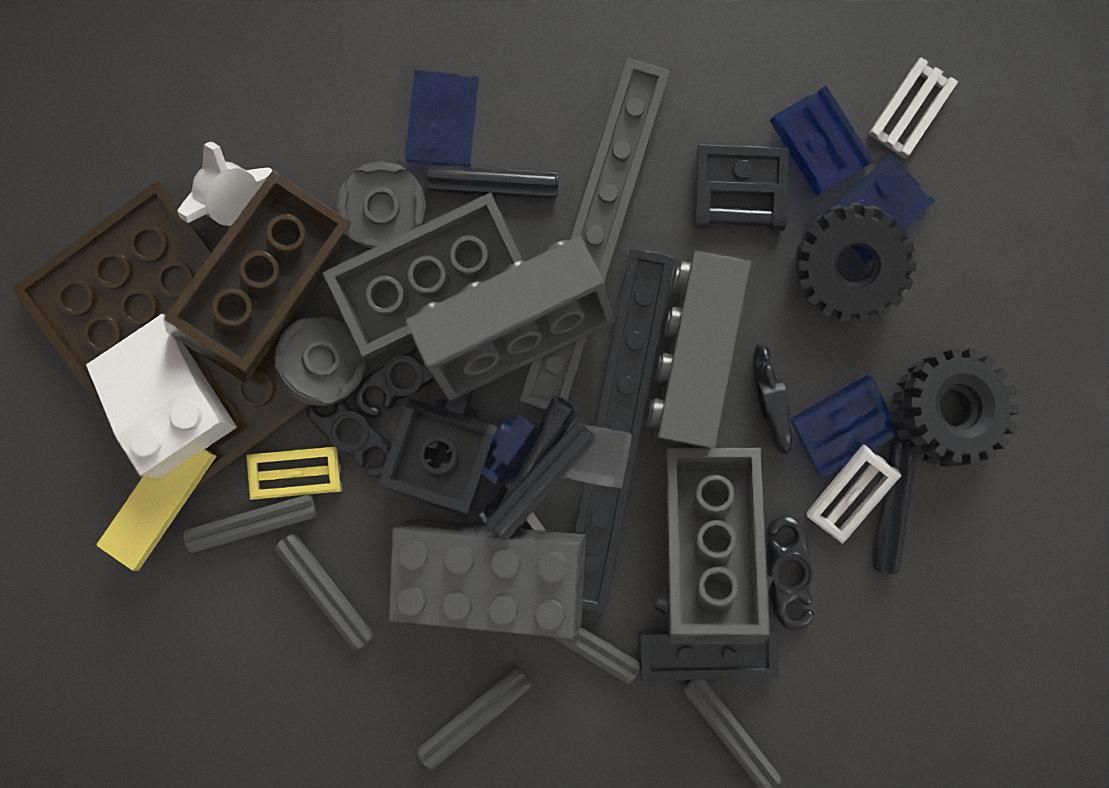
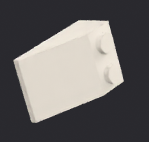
M164 314L159 315L86 364L113 432L140 476L158 479L237 428L184 343L166 333L163 322Z

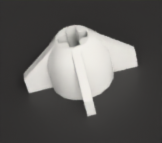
M213 142L204 144L202 169L194 177L191 193L177 210L179 217L189 223L206 215L221 225L231 227L272 172V169L267 167L245 170L232 162L225 161L219 145Z

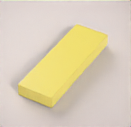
M205 448L160 479L143 476L96 546L132 571H139L216 458V455Z

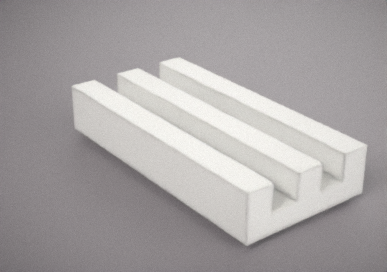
M922 57L916 61L868 133L869 136L904 159L910 155L958 83L952 77L947 79L942 76L943 71L937 67L932 69L927 66L928 61ZM919 75L922 76L926 81L890 135L886 134L882 130ZM936 85L940 88V91L905 143L901 144L897 140L933 86Z
M863 444L806 512L807 517L843 544L901 477V473L895 467L887 464L879 455L877 456L871 452V449ZM866 461L869 462L868 468L826 517L822 516V512ZM879 471L882 472L885 476L840 528L835 526L834 523Z

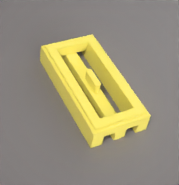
M336 447L246 455L250 500L343 491L342 482H340L339 449ZM328 456L327 466L258 472V463ZM327 474H329L330 483L271 489H260L259 481Z

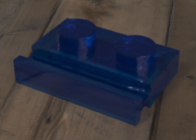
M414 70L405 153L407 162L471 167L480 86L479 76L463 77L459 76V74Z
M827 85L816 93L810 94L777 113L769 120L785 147L789 148L790 155L816 196H819L874 162Z
M890 154L834 206L840 204L842 207L850 206V203H861L864 206L873 205L890 214L906 229L935 200L931 196L928 197L920 188L922 186ZM850 246L851 249H854L862 257L861 260L865 264L873 259L871 252L863 246Z
M869 375L858 379L789 419L807 456L814 465L815 472L821 478L845 466L863 444L873 450L898 435L897 431H899L891 419L892 415L875 379Z
M520 415L515 422L506 419L491 441L497 445L492 455L498 459L492 467L483 466L480 473L494 483H501L503 476L501 472L506 465L514 466L523 454L536 426Z

